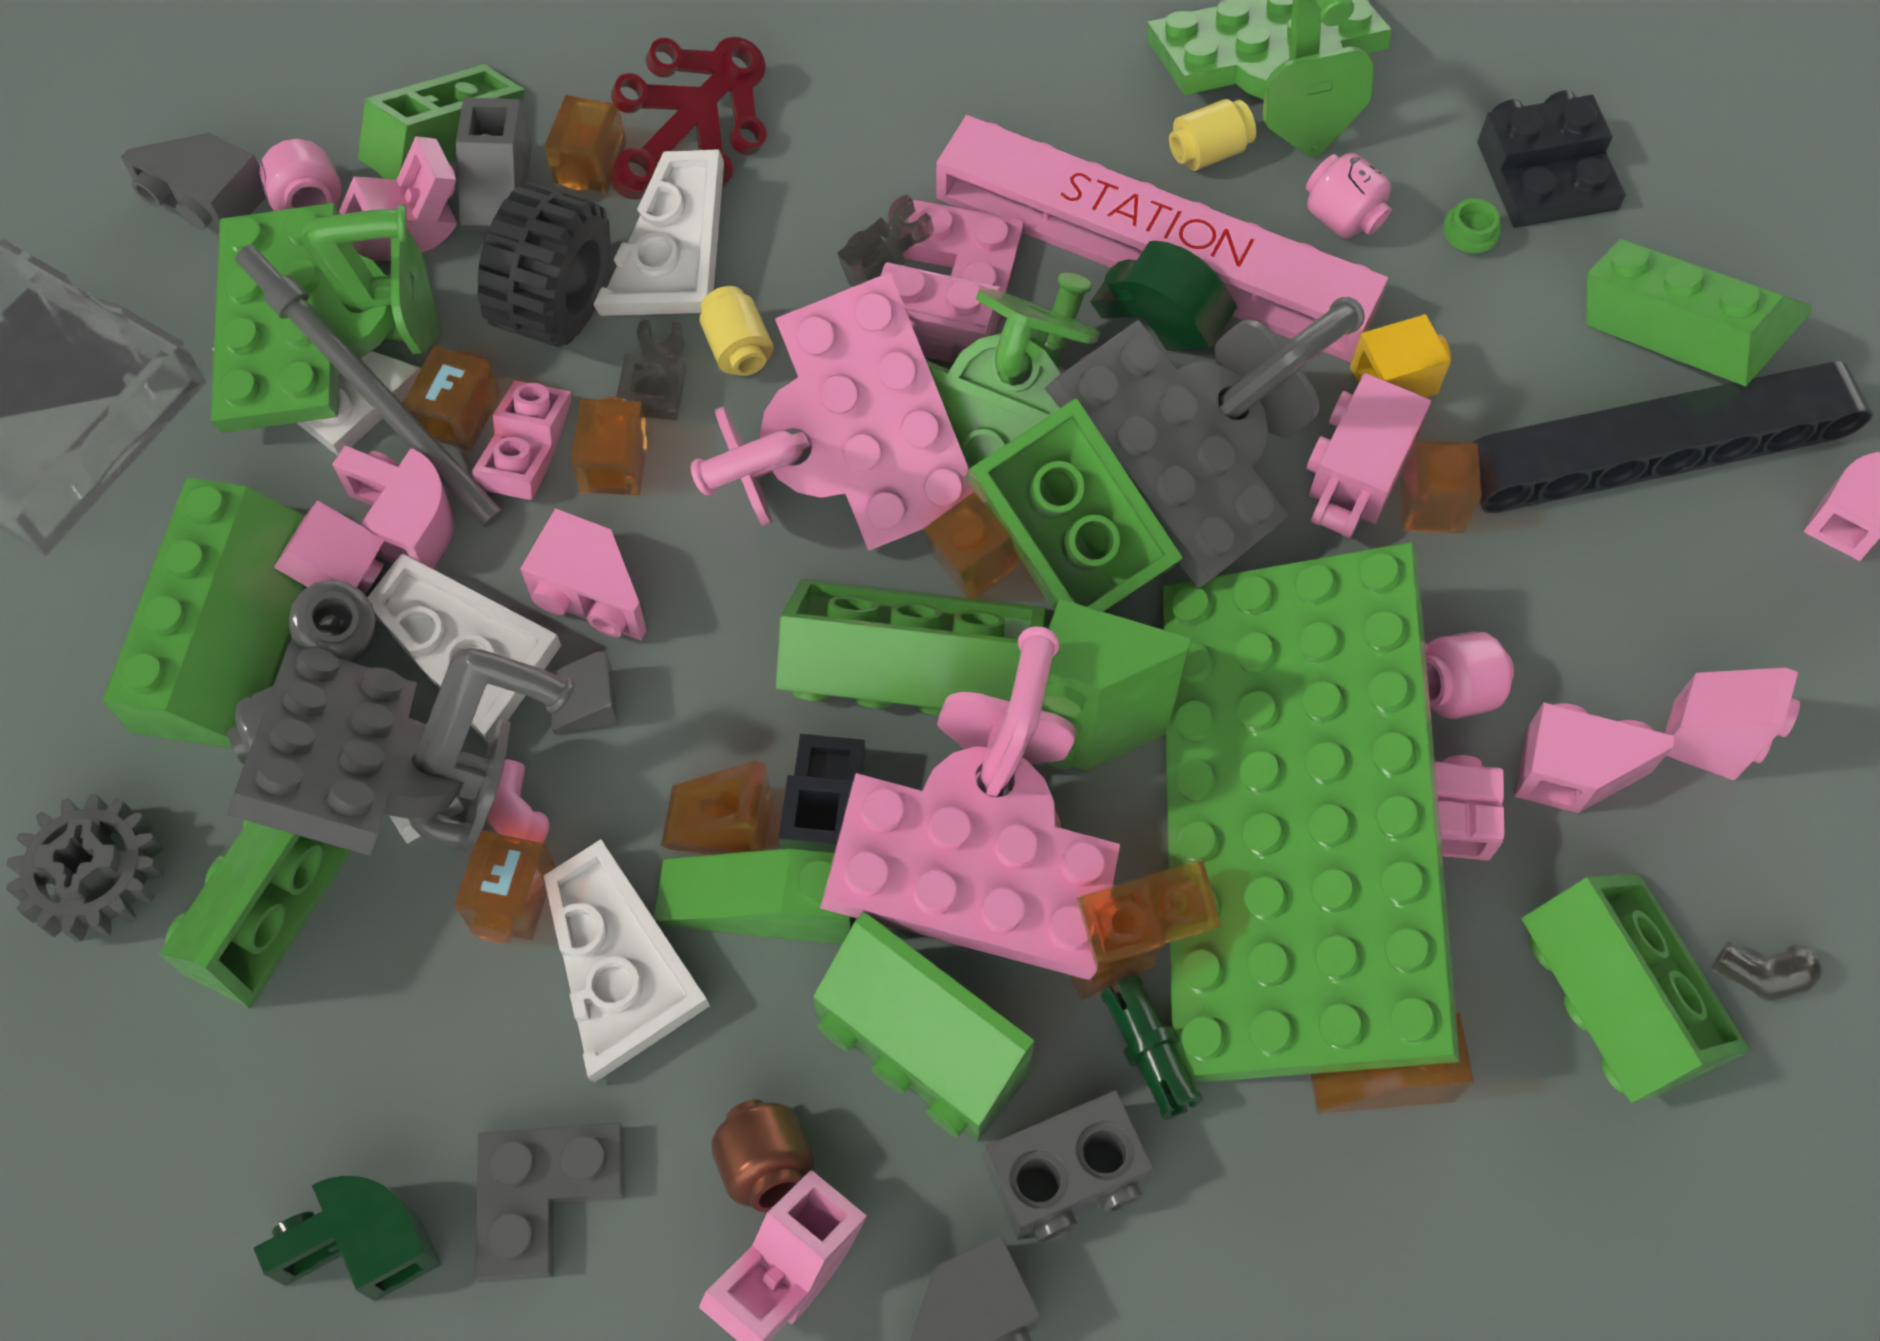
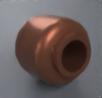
M757 1099L744 1101L728 1112L726 1120L719 1125L711 1140L712 1155L727 1194L737 1204L753 1207L756 1211L768 1212L809 1171L814 1170V1155L800 1121L790 1107L775 1102L764 1103Z

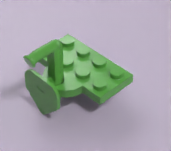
M1226 0L1215 7L1193 12L1177 11L1169 14L1166 18L1147 22V41L1184 96L1237 84L1246 93L1264 100L1263 120L1267 127L1309 157L1321 155L1368 105L1371 99L1374 71L1373 62L1368 54L1390 49L1391 28L1367 0Z
M334 203L220 219L211 423L220 433L338 417L339 371L289 318L281 319L263 300L265 292L235 261L238 252L247 245L253 244L283 277L290 275L309 294L307 302L359 358L364 357L379 346L384 338L391 341L405 342L413 354L424 353L439 338L440 326L424 258L412 235L407 230V210L405 205H399L398 209H378L340 214ZM391 238V275H385L373 260L359 255L351 242Z
M1069 272L1060 274L1057 278L1060 287L1052 310L1001 291L979 289L975 299L1007 318L1002 333L976 340L960 352L950 370L926 360L969 469L1060 409L1044 388L1065 371L1060 360L1068 339L1090 344L1097 342L1100 332L1095 328L1076 320L1084 294L1089 292L1092 287L1091 282L1087 278ZM984 505L966 511L996 524Z

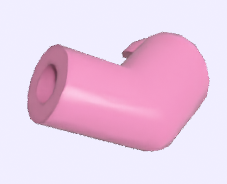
M505 759L500 783L487 821L507 843L514 846H520L522 843L529 847L539 846L548 835L549 819L543 812H533L530 805L521 798L525 765L518 761Z

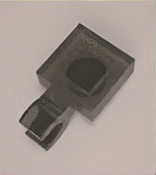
M908 194L899 197L892 203L888 212V223L881 217L869 228L855 233L848 240L845 247L837 252L847 281L852 287L881 276L886 262L903 265L906 263L903 253L913 245L925 241L933 233L934 227L931 216L927 213L920 216L914 222H904L916 211L913 200Z

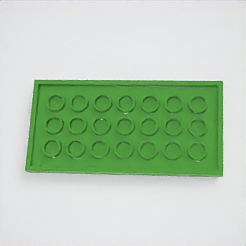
M1412 542L1217 576L1199 589L1193 581L1163 586L1164 630L1192 638L1169 725L1166 726L1172 1028L1179 1042L1173 1045L1193 1083L1460 1062L1418 556Z

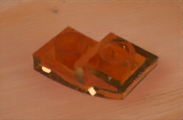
M1196 860L1076 897L1095 966L1165 947L1164 944L1222 927L1203 860Z

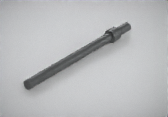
M253 244L241 249L236 255L235 261L265 292L263 300L281 319L289 318L405 443L430 460L436 468L441 481L484 527L497 520L503 510L307 302L309 294L290 275L283 277Z

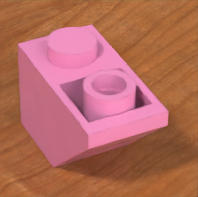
M555 508L520 568L532 601L538 607L551 614L562 616L565 612L586 619L593 628L605 635L620 637L621 634H625L642 641L647 633V627L638 597L611 529Z
M1783 667L1695 673L1674 700L1665 733L1675 737L1673 748L1666 756L1735 781L1752 762L1758 764L1763 762L1770 750L1773 739L1777 735L1785 738L1793 728L1800 709V701L1792 698L1798 672Z
M1543 702L1526 728L1514 797L1580 813L1651 774L1673 748L1675 736L1654 731L1651 726L1644 722L1636 720L1615 721L1588 714L1584 708L1574 704L1559 703L1552 705Z

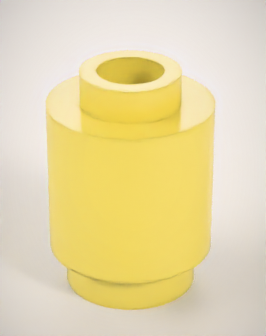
M1223 99L1179 116L1174 120L1173 131L1169 134L1171 152L1178 163L1185 164L1192 171H1197L1244 152L1247 144L1254 142L1256 138L1255 120L1250 108L1242 100L1232 102L1229 99Z
M735 286L720 287L706 295L700 305L701 315L699 321L720 370L727 374L739 376L752 375L765 366L766 361L771 357L774 346L754 300Z

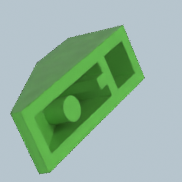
M482 64L365 98L358 160L378 172L383 179L397 180L415 137L437 139L448 163L456 158V137L463 97L520 99L521 101L524 89L487 65Z
M791 848L663 859L653 917L657 925L662 927L840 945L843 944L856 921V918L820 909L834 853Z

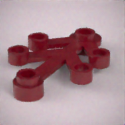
M737 36L723 39L718 43L714 51L681 49L670 38H658L651 44L645 58L646 65L651 73L662 78L670 77L676 71L709 74L711 76L700 87L646 84L639 75L634 73H625L617 78L611 90V100L618 110L624 113H635L640 108L677 110V112L641 149L629 148L618 155L610 171L612 186L625 198L633 200L642 199L663 152L672 151L696 126L699 150H719L724 161L723 189L733 175V164L722 151L717 103L730 91L735 125L730 132L731 145L737 152L744 155L756 153L767 137L764 124L756 118L753 88L760 83L765 74L766 64L764 56L753 42ZM656 52H665L671 57L673 63L665 64L657 58ZM732 57L742 60L747 68L737 66L733 62ZM621 88H632L637 93L638 99L626 98L622 94ZM740 130H750L755 135L756 142L745 140ZM633 162L643 167L646 175L639 176L634 174L629 168V163Z

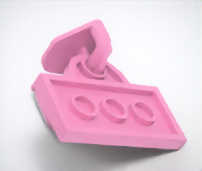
M891 272L775 318L798 378L777 391L764 410L760 438L747 444L743 443L727 408L723 406L715 409V414L729 451L705 461L697 458L691 463L693 480L699 491L705 496H712L716 492V488L741 478L754 512L762 526L773 523L759 478L774 473L778 480L797 493L820 498L846 494L868 551L983 505L965 478L969 470ZM796 429L801 430L803 432H799L792 435L791 433L787 432V430ZM812 447L811 453L806 461L799 465L792 466L793 464L801 460L805 450Z
M1035 626L1022 631L1018 637V647L1021 655L1010 701L974 692H958L949 695L945 699L937 725L939 729L964 750L950 754L932 770L923 791L855 774L820 909L853 918H858L864 911L881 925L1087 980L1094 976L1097 972L1120 844L1055 827L1053 797L1044 777L1031 765L1065 759L1074 744L1076 735L1074 725L1067 719L1041 710L1052 657L1059 651L1060 641L1053 631L1045 627ZM1009 784L1010 792L1007 795L1002 796L1007 785Z

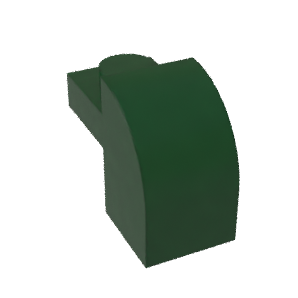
M1149 241L1137 260L1127 259L1119 261L1112 266L1105 275V281L1090 301L1101 319L1144 316L1166 350L1211 349L1237 309V305L1223 282L1207 263L1192 252L1163 241Z
M359 1176L332 1177L313 1184L312 1188L322 1211L316 1215L310 1211L303 1212L282 1221L272 1230L273 1237L253 1248L263 1274L284 1286L342 1256L356 1291L374 1302L441 1266L426 1229L416 1212L384 1185Z

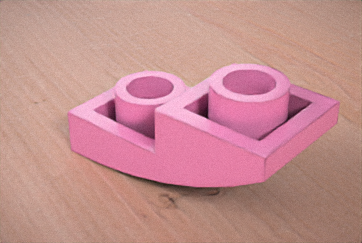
M513 381L493 414L495 434L472 470L473 479L484 491L533 500L558 445L571 404V391L546 387L539 383Z

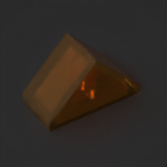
M755 760L673 785L661 846L673 851L706 855L764 851L772 807V795L766 765Z

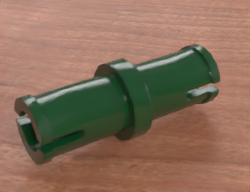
M1138 975L1128 976L1116 981L1115 984L1119 992L1115 993L1113 987L1108 986L1101 993L1100 997L1107 1005L1127 1044L1123 1053L1129 1065L1139 1067L1164 1120L1175 1118L1188 1112L1184 1104L1189 1103L1190 1107L1194 1108L1202 1102L1203 1097L1197 1091L1173 1045L1179 1042L1171 1026H1163Z

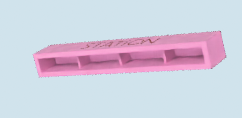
M967 114L936 162V199L962 209L1024 220V234L1111 268L1117 262L1127 259L1137 260L1149 241L1168 242L1192 252L1207 263L1223 282L1237 305V309L1232 315L1233 317L1241 320H1255L1266 326L1271 332L1289 339L1328 312L1331 304L1336 299L1351 297L1357 300L1364 310L1365 319L1363 325L1358 331L1343 335L1322 351L1350 363L1360 334L1369 330L1377 313L1389 278L1371 271L1364 265L1345 261L1319 251L1309 244L1293 241L1265 230L1255 223L1236 219L1213 210L1203 203L1184 199L1161 190L1151 183L1140 182L1109 170L1099 163L1083 160L1057 150L1047 143L1031 140L1008 131L998 124L987 123Z

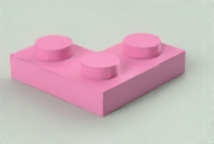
M914 200L901 243V257L903 259L953 268L952 277L998 286L1001 292L1008 294L1024 234V220ZM999 314V324H1000V323H1001V319H1002V315H1001V314Z

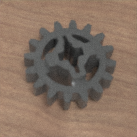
M97 794L89 795L84 809H79L69 798L62 800L61 816L54 820L49 815L40 812L36 815V818L42 829L36 835L20 833L16 838L27 848L25 855L7 859L6 865L21 876L6 885L7 891L21 901L16 908L19 913L32 923L37 922L36 925L48 935L55 938L63 931L75 942L83 941L88 926H91L104 938L110 936L112 929L111 920L117 916H120L129 923H133L136 920V916L130 906L135 900L152 902L155 898V895L145 887L147 879H156L164 875V869L152 859V857L164 850L160 841L150 833L153 829L152 825L139 812L134 814L124 801L117 798L108 806ZM112 832L122 836L126 851H120L116 847L117 844L110 838ZM46 884H53L55 886L54 893L61 898L60 904L51 900Z

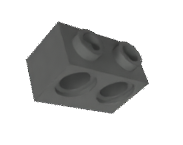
M1117 1090L985 1146L984 1163L1017 1240L1035 1233L1039 1243L1054 1239L1072 1230L1078 1225L1074 1216L1100 1205L1103 1213L1109 1214L1138 1201L1143 1197L1139 1187L1147 1184L1153 1171ZM1094 1143L1108 1144L1119 1154L1121 1167L1112 1173L1096 1172L1087 1165L1083 1151ZM1038 1170L1045 1172L1054 1180L1057 1193L1053 1198L1045 1202L1031 1201L1020 1192L1017 1184L1018 1179L1029 1171Z

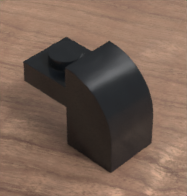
M800 734L794 775L787 776L778 838L780 849L791 848L835 853L855 774L863 775L866 752L865 740Z

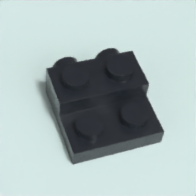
M1562 90L1552 94L1544 103L1523 106L1522 102L1518 99H1510L1498 104L1492 112L1487 113L1477 143L1513 228L1619 210L1626 196L1606 152L1613 136L1593 94L1576 97L1573 91Z

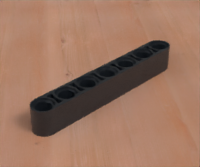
M1835 361L1753 378L1746 387L1734 382L1483 436L1465 447L1461 453V461L1481 509L1487 513H1499L1837 440L1863 428L1871 421L1873 414L1847 364L1842 361Z

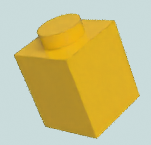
M1424 314L1361 333L1350 369L1358 384L1363 374L1366 373L1427 398L1439 393L1451 364V352L1446 339L1441 334H1436L1427 315Z

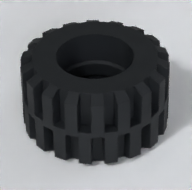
M531 182L523 183L521 187L517 186L512 190L508 198L499 207L491 222L480 255L477 295L478 303L481 304V314L484 319H487L488 324L555 347H562L563 344L568 345L591 318L595 310L593 304L601 287L605 285L611 251L609 220H607L605 209L598 203Z

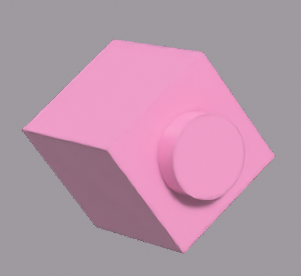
M317 500L301 521L273 568L306 587L315 582L332 579L348 582L366 594L384 565L374 558L385 540Z

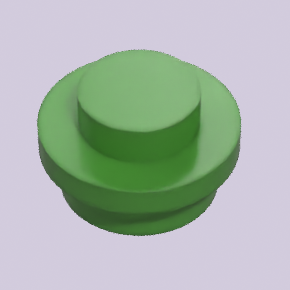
M1470 198L1460 202L1448 212L1443 224V232L1447 241L1456 249L1472 254L1483 253L1492 249L1498 242L1502 231L1497 209L1488 201L1478 198Z

